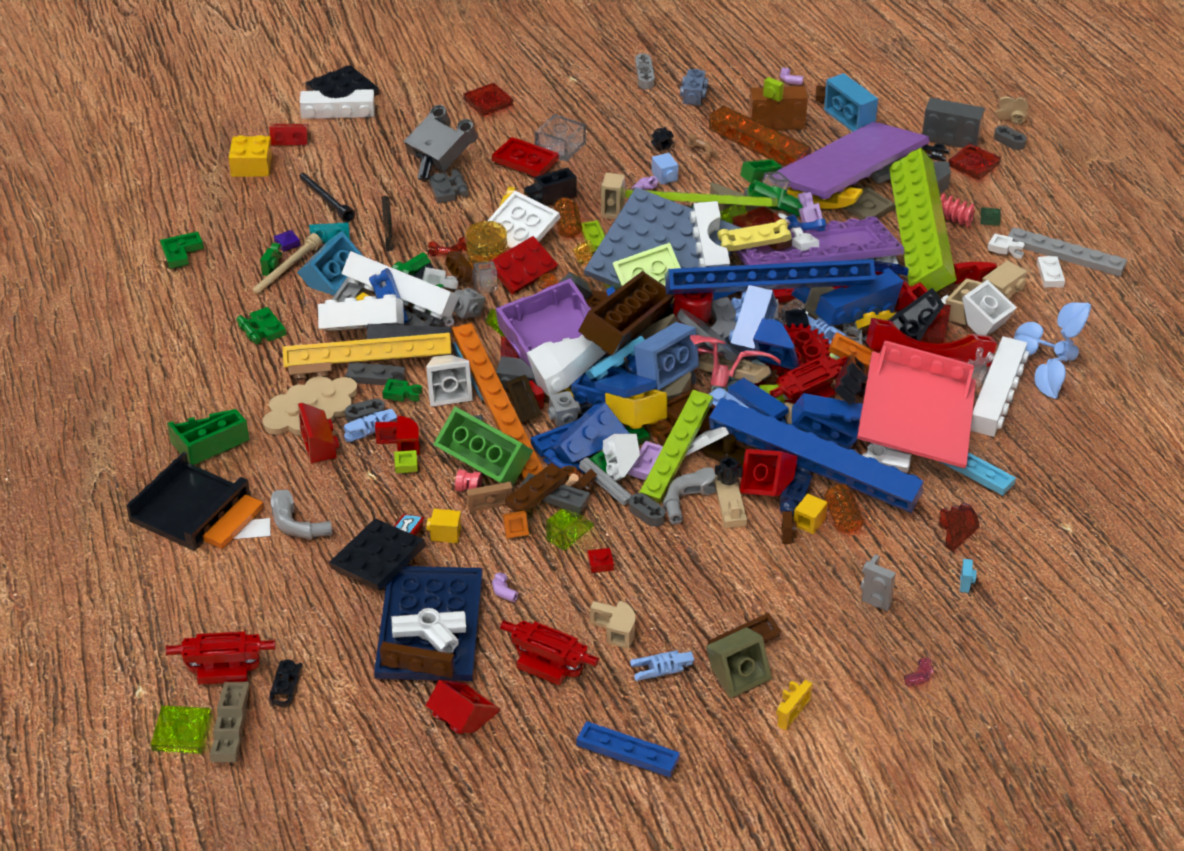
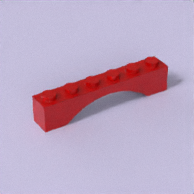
M871 318L865 341L871 350L879 353L884 342L889 341L943 357L959 358L960 361L973 364L977 368H983V366L991 367L997 342L991 336L972 333L952 342L940 344L926 343L907 336L892 321Z

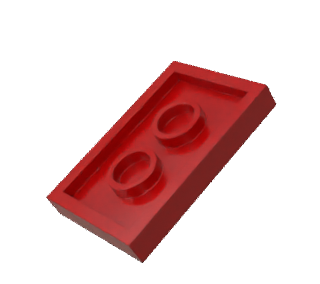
M514 137L507 140L492 154L493 162L524 172L533 177L543 175L559 160V153Z
M532 236L490 260L487 266L513 295L555 270L558 264L538 240Z

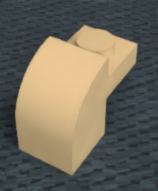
M593 601L590 607V624L606 628V644L630 649L635 637V613L633 609L622 601H619L616 607Z

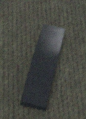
M853 354L844 363L834 388L849 405L856 400V394L862 389V383L868 378L867 368Z

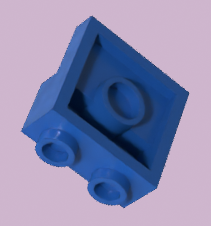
M611 366L607 369L608 374L599 380L625 373L627 370ZM585 372L571 385L574 400L578 401L579 404H584L585 402L590 404L605 403L606 392L595 389V381H598L597 378L589 379Z

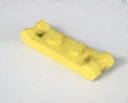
M779 219L775 223L734 230L721 229L717 232L718 239L722 241L721 246L726 247L728 252L787 242L792 238L791 232L787 230L788 224L785 219Z

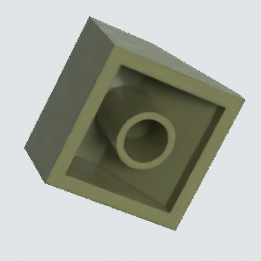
M746 627L706 646L711 669L728 697L733 698L772 679L763 636Z

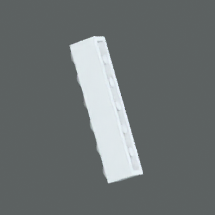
M350 251L341 273L348 276L347 281L357 285L363 282L365 283L364 288L375 292L374 287L369 282V277L374 274L379 275L382 270L388 268L392 272L403 304L414 303L413 308L425 312L426 309L431 310L430 315L442 319L443 316L451 318L459 295ZM385 281L381 282L383 287L386 286Z
M1002 337L972 412L970 431L995 437L997 429H1002L1005 418L1003 415L1007 416L1010 405L1008 402L1012 403L1015 392L1013 389H1017L1020 379L1018 376H1022L1024 365L1029 357V351H1026L1027 342Z

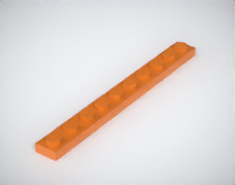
M472 323L453 327L452 335L463 358L469 360L471 375L497 429L534 450ZM535 451L532 452L520 473L522 481H524L529 473L536 475L543 470Z

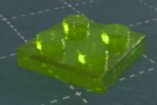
M162 705L151 741L152 751L202 754L212 717L211 708Z

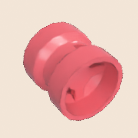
M458 470L455 480L456 491L464 492L465 490L482 486V472L474 471L473 473H468L467 470Z

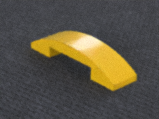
M791 187L786 189L787 194L798 198V194L804 193L800 190H792ZM845 187L841 193H834L828 199H821L819 196L812 195L813 204L819 203V207L822 209L846 207L858 200L863 193V189Z

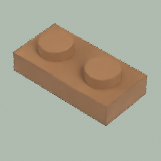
M331 362L288 366L289 376H294V379H305L308 374H315V377H326L328 372H332Z
M511 482L466 490L469 512L504 506L505 499L513 493Z

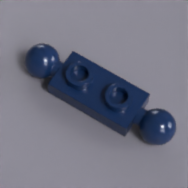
M796 465L794 479L784 489L780 497L781 514L782 511L792 512V517L794 516L795 508L807 495L812 481V471Z

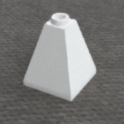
M450 354L433 357L426 366L430 407L473 401L469 360Z

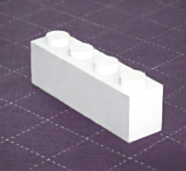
M383 295V299L367 296L364 297V300L357 301V298H345L344 302L325 300V304H318L319 329L324 331L367 328V324L404 325L403 300L396 298V295Z

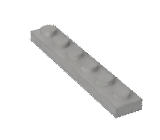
M1013 227L1008 237L1014 238V242H1023L1025 244L1023 249L1046 256H1057L1060 260L1116 276H1121L1127 263V259L1116 255L1106 254L1077 244L1074 245L1060 239L1043 236L1042 234L1028 232L1021 228Z

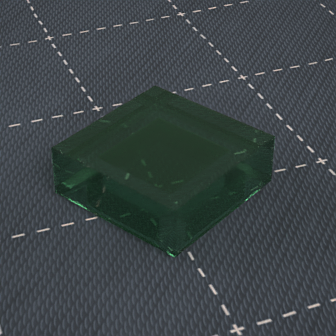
M981 207L980 224L1000 226L1001 209Z

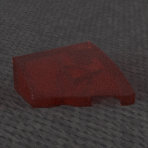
M967 503L960 504V506H952L950 511L945 508L940 510L939 527L947 530L945 547L951 551H954L980 528L976 512Z

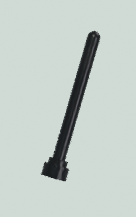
M305 173L299 175V178L337 210L338 217L342 221L350 222L353 220L355 211L350 206L340 204Z

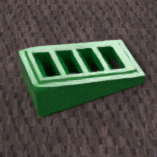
M773 159L743 162L740 175L749 183H752L753 180L759 181L769 177L770 174L783 167Z

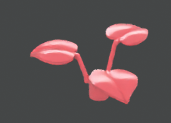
M690 335L694 345L702 342H709L713 345V349L698 347V355L710 353L714 358L710 385L727 387L729 376H733L740 360L746 356H764L773 359L779 365L781 364V361L772 354L762 351L740 352L729 371L728 366L718 364V354L721 353L717 352V343L725 344L726 342L713 337Z

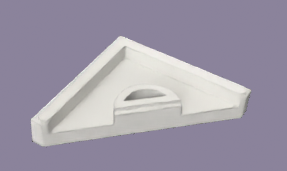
M726 427L705 431L696 437L685 456L728 435Z

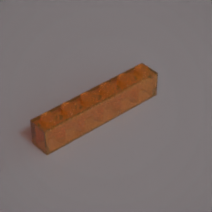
M724 105L710 114V131L768 159H773L784 167L811 154L810 146Z

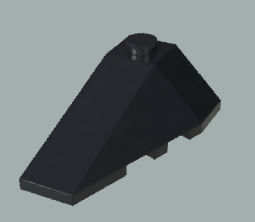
M931 288L887 320L892 321L907 336L920 341L929 325L932 324L943 308L944 303L934 289ZM866 334V335H865L864 337H862L861 339H862V341L865 343V345L867 346V348L871 349V348L868 346V344L865 342V341H866V337H867V334Z

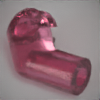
M930 658L919 659L917 671L904 675V682L907 687L929 681L934 670Z

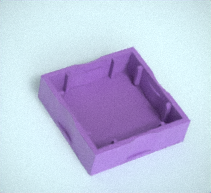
M567 279L545 288L539 293L496 308L499 328L519 357L531 368L527 352L546 342L556 343L565 338H579L582 334L578 330L591 308L587 305L584 296L573 281Z

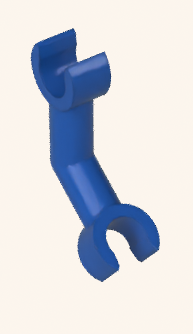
M794 214L786 217L790 221L789 229L800 227L802 231L826 230L825 219L802 223L798 221Z
M551 449L543 453L545 456L543 461L547 465L553 463L565 472L580 471L585 474L579 467L580 461L584 458L580 459L579 462L564 463L557 458V455Z

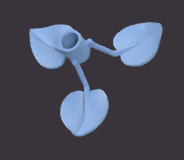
M1073 302L1065 305L1060 310L1057 323L1059 327L1063 328L1061 334L1066 341H1060L1055 345L1041 340L1044 330L1041 325L1035 322L1022 324L1014 334V339L1027 342L1026 351H1029V356L1038 350L1039 343L1054 348L1056 355L1059 356L1058 358L1048 359L1047 364L1039 365L1034 376L1037 388L1051 398H1058L1059 390L1066 375L1065 366L1060 361H1073L1079 354L1078 347L1073 344L1074 341L1070 340V338L1076 337L1084 328L1091 309L1090 303Z

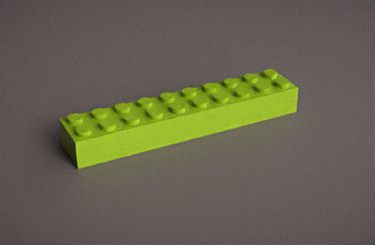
M919 148L916 151L910 152L903 159L894 162L889 167L901 242L904 247V260L909 286L912 287L921 282L927 290L933 288L937 292L955 282L956 275L934 163L924 150Z

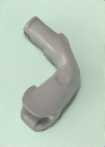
M702 468L694 473L679 476L670 484L663 500V507L667 510L671 524H679L683 521L679 497L689 494L701 493L702 495H712L715 493L713 481L716 479L713 468Z
M276 490L271 496L272 515L281 532L307 540H312L313 537L332 536L331 521L320 523L294 521L292 518L294 503L291 493L288 490Z

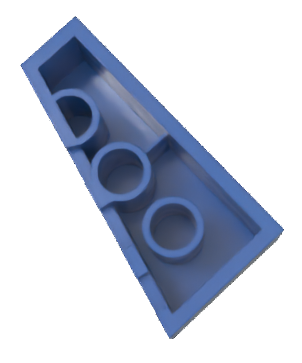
M890 268L883 270V274L878 276L875 274L876 280L869 285H853L848 288L840 287L822 294L815 313L829 326L855 322L862 319L863 314L875 312L878 315L879 312L890 310L893 313L904 281Z

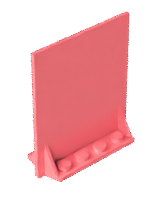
M885 341L880 353L872 352L857 439L966 468L976 380L972 379L974 365Z

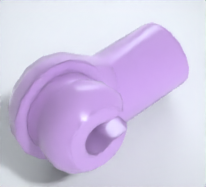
M789 68L781 69L780 78L787 84L802 85L803 76L790 75Z
M655 176L641 178L631 187V190H635L636 187L642 190H652L656 188L658 179Z
M500 572L496 573L495 579L492 580L494 593L498 597L510 602H516L519 593L508 588L506 583L507 575Z

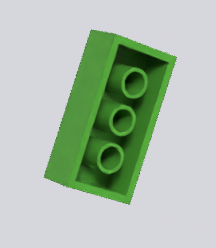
M457 407L453 408L433 444L500 483L511 482L512 488L534 451Z

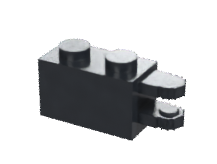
M568 167L534 177V184L524 188V194L543 205L577 196V177Z

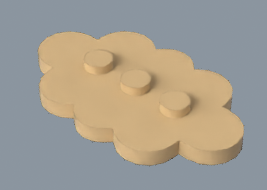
M318 376L309 379L305 385L292 386L287 391V394L277 395L270 400V412L263 418L264 430L273 435H280L290 431L294 435L302 436L299 427L298 403H305L324 410L327 419L331 418L332 422L335 417L345 416L346 407L352 404L351 399L357 394V383L355 380L347 377H340L331 381L327 377Z

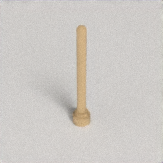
M310 234L305 239L304 245L253 288V292L259 294L306 253L322 246L321 238L317 234Z

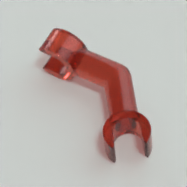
M461 237L458 243L451 247L439 246L438 243L432 241L429 242L428 248H433L434 250L429 249L427 254L429 256H436L437 254L448 255L451 251H468L471 249V241L465 243V237Z

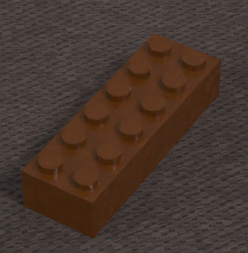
M641 271L588 311L578 332L584 335L587 340L601 347L604 352L613 356L666 313L674 298V294L666 295V287L644 271Z

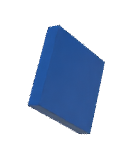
M627 372L595 381V389L623 398L656 388V380Z

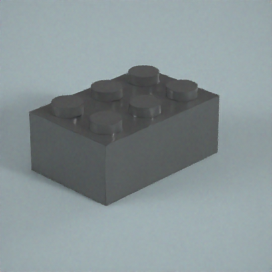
M930 97L925 109L922 135L929 136V142L976 150L981 138L985 108Z

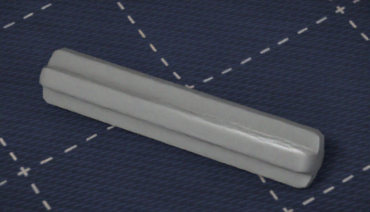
M585 457L580 461L579 467L585 473L592 469L597 474L593 480L624 506L629 503L631 496L629 492L589 458Z

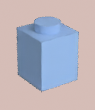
M670 153L652 157L651 173L658 179L660 184L677 181L678 164Z

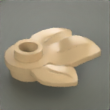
M1002 97L999 99L1001 109L994 112L998 118L1002 120L1010 119L1015 124H1021L1026 120L1028 103L1024 98L1019 97L1014 100L1011 97Z

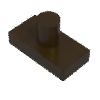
M526 375L505 383L521 423L542 415Z
M728 434L723 439L720 438L704 448V455L719 462L723 458L732 457L737 462L739 461L740 467L743 468L746 449L735 445L736 437Z

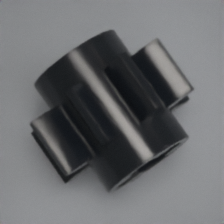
M666 127L657 128L651 134L653 138L651 143L659 151L661 149L666 150L674 144L672 140L674 135Z
M726 457L720 460L719 465H715V475H717V480L721 481V483L733 485L738 482V477H742L743 468L740 467V462H737L736 459Z

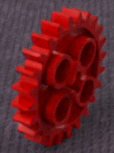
M792 323L791 328L783 325L794 344L800 366L819 357L824 359L831 354L828 351L830 347L829 339H824V333L818 334V329L812 331L811 325L803 328V324L795 327L794 323ZM766 363L771 365V370L777 369V375L781 373L786 374L791 371V369Z

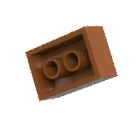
M805 86L784 87L783 99L779 102L763 96L764 87L750 88L748 120L751 131L805 129L808 102Z

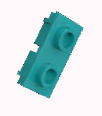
M349 222L309 224L310 234H317L321 238L322 243H326L341 231L350 240Z

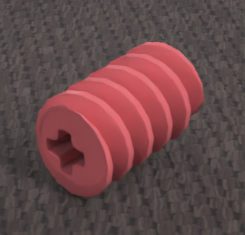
M943 193L940 198L945 220L951 219L953 223L958 222L959 225H965L968 228L974 218L975 205L972 203L968 208L967 201L960 205V198L953 202V196L946 200V193Z

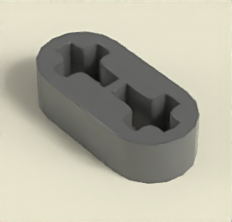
M997 126L994 132V139L997 142L1015 150L1025 148L1027 137L1024 134L1007 126Z
M371 399L351 404L345 409L346 421L350 423L359 418L362 419L364 416L373 415L375 412L384 411L385 403L380 399Z
M641 493L630 496L629 511L652 527L664 524L665 509L661 505Z

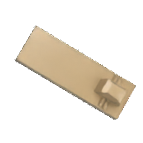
M716 475L713 483L724 528L747 526V517L738 482L733 485H725L717 480Z

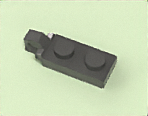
M349 362L345 377L351 378L359 384L386 385L388 379L405 381L406 371L405 367Z

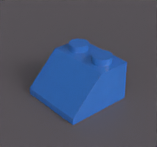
M762 318L753 337L756 351L772 354L781 361V364L779 365L773 359L764 356H758L759 361L791 370L800 367L794 344L783 324L775 319L768 320Z

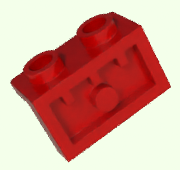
M309 123L271 124L269 126L271 145L307 144Z

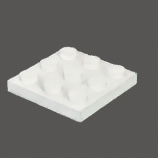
M514 191L481 227L479 234L509 250L532 236L539 242L561 217L559 212Z

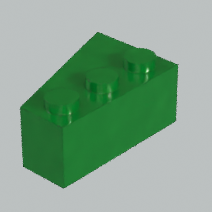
M237 409L208 414L209 418L195 420V417L188 418V422L174 424V421L167 422L170 442L180 454L183 452L187 453L188 463L192 465L249 440L247 420Z

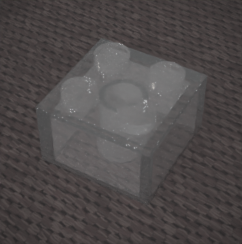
M557 114L551 116L535 131V145L559 153V159L566 162L586 144V125Z

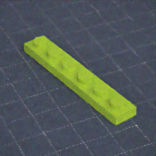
M696 390L691 392L640 490L641 494L661 504L713 403L712 395Z

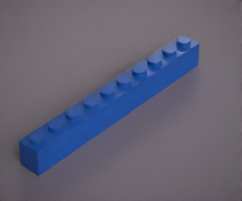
M874 259L668 269L665 273L666 295L747 291L748 285L768 290L869 285L876 280Z
M721 397L709 417L710 429L712 430L726 427L728 433L734 435L736 440L754 448L782 451L797 456V466L909 513H912L923 493L924 481L916 475H909L901 472L894 466L879 463L875 458H867L858 454L853 449L843 448L833 441L819 438L814 433H807L792 424L780 422L773 416H766L758 413L753 408L741 406L734 400H727Z

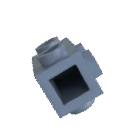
M688 69L687 75L683 76L680 88V97H683V104L701 106L702 99L706 98V89L708 88V78H705L706 71Z

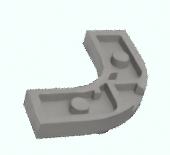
M721 298L713 301L712 315L716 323L711 328L729 342L730 332L736 326V311L728 298ZM705 342L697 344V347L712 349Z

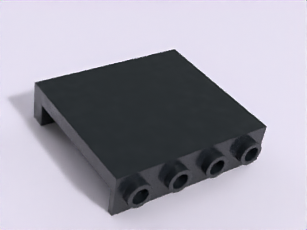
M183 452L164 471L160 472L149 485L145 486L134 499L129 501L126 505L129 521L195 551L204 542L203 535L245 494L250 496L249 483L243 477H240L233 483L188 463L187 453Z

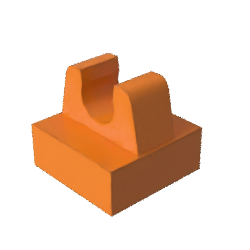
M525 511L502 514L506 538L529 535Z

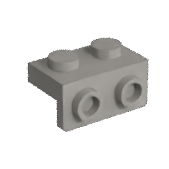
M875 554L871 561H866L862 570V574H865V577L860 586V590L863 591L861 601L888 611L892 603L896 573L879 566L880 556Z

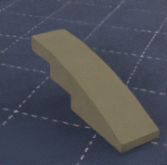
M224 682L217 706V720L213 730L214 741L210 752L211 762L237 761L247 710L249 682Z

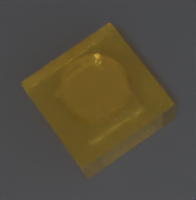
M590 240L572 249L581 266L590 261L596 252Z

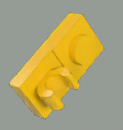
M805 679L799 686L798 683L790 681L789 690L793 692L785 689L782 692V698L786 702H781L777 708V727L786 731L811 700L812 682Z

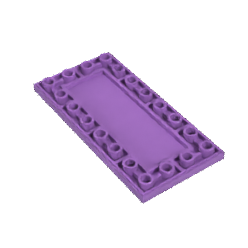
M873 121L770 174V181L778 183L779 186L791 187L792 190H800L806 193L811 192L812 195L819 196L821 199H828L832 194L843 191L845 187L858 183L862 178L870 177L875 171L883 170L885 166L893 164L898 159L908 156L910 152L922 148V146L929 143V136Z
M869 216L864 220L851 218L846 222L829 221V224H826L825 231H803V233L811 234V236L819 240V247H811L806 251H801L794 246L776 251L768 245L735 250L744 265L845 261L904 254V247L877 217ZM787 228V230L791 232L792 238H794V233L791 231V229Z

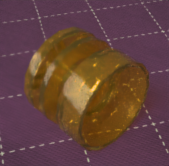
M480 221L472 224L466 230L467 261L471 264L473 270L482 273H492V270L487 266L489 261L508 251L507 230L500 223Z

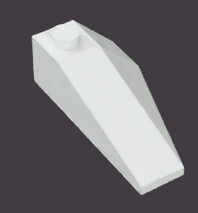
M584 335L574 339L565 338L556 343L546 342L527 352L537 386L541 387L548 396L557 394L569 387L606 354L601 347L587 340Z

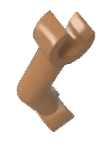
M695 134L688 135L687 139L692 141H688L687 147L694 148L697 146L704 148L707 153V162H710V157L718 161L719 153L713 150L709 142L698 139Z

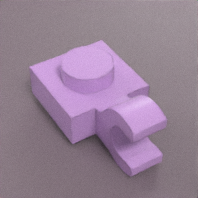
M811 192L798 194L799 202L803 205V208L799 209L802 223L823 219L819 203L813 204Z

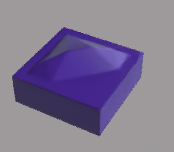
M292 230L274 236V242L281 244L280 249L283 252L301 246L300 239Z

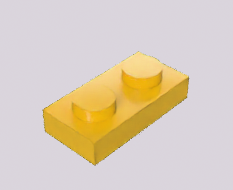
M886 310L879 312L878 315L875 312L863 314V318L856 321L857 329L869 328L871 318L887 320L896 313Z

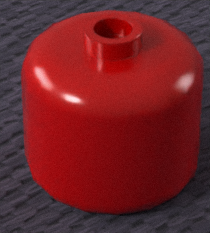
M713 293L674 294L673 314L677 317L680 309H684L704 323H707L711 319Z

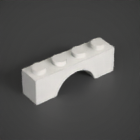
M374 89L355 90L351 95L344 98H329L322 95L320 91H301V119L374 117Z
M718 201L694 203L693 211H690V222L694 223L695 226L693 227V238L697 239L696 254H700L699 267L730 266L727 248L715 244L709 238V235L719 230L721 216Z

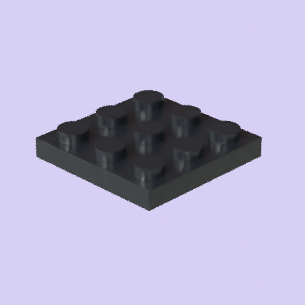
M351 65L305 82V88L308 91H320L322 95L329 98H344L351 95L355 90L374 89V96L380 94L379 88Z
M375 518L329 561L331 569L381 591L426 547L424 539Z

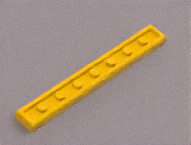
M450 333L283 346L284 368L326 362L343 364L452 355Z

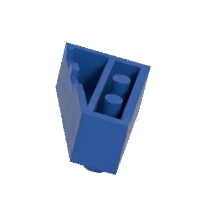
M803 393L792 406V425L806 432L814 433L821 439L833 441L838 446L850 449L858 440L857 434L863 404L853 402L849 405L843 400Z
M606 403L594 404L549 447L562 462L573 463L603 450V440L611 435L629 434V432Z

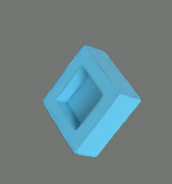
M963 559L960 575V592L969 593L971 583L975 584L977 570L972 569L973 560Z

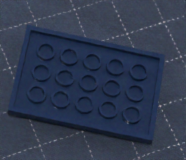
M405 566L386 585L374 669L375 679L473 681L483 568ZM426 608H432L438 613L464 611L466 632L452 633L458 639V646L451 653L454 654L455 664L453 677L437 676L381 665L380 647L382 642L437 651L428 640L421 639L419 636L393 638L391 616L418 615L421 610Z

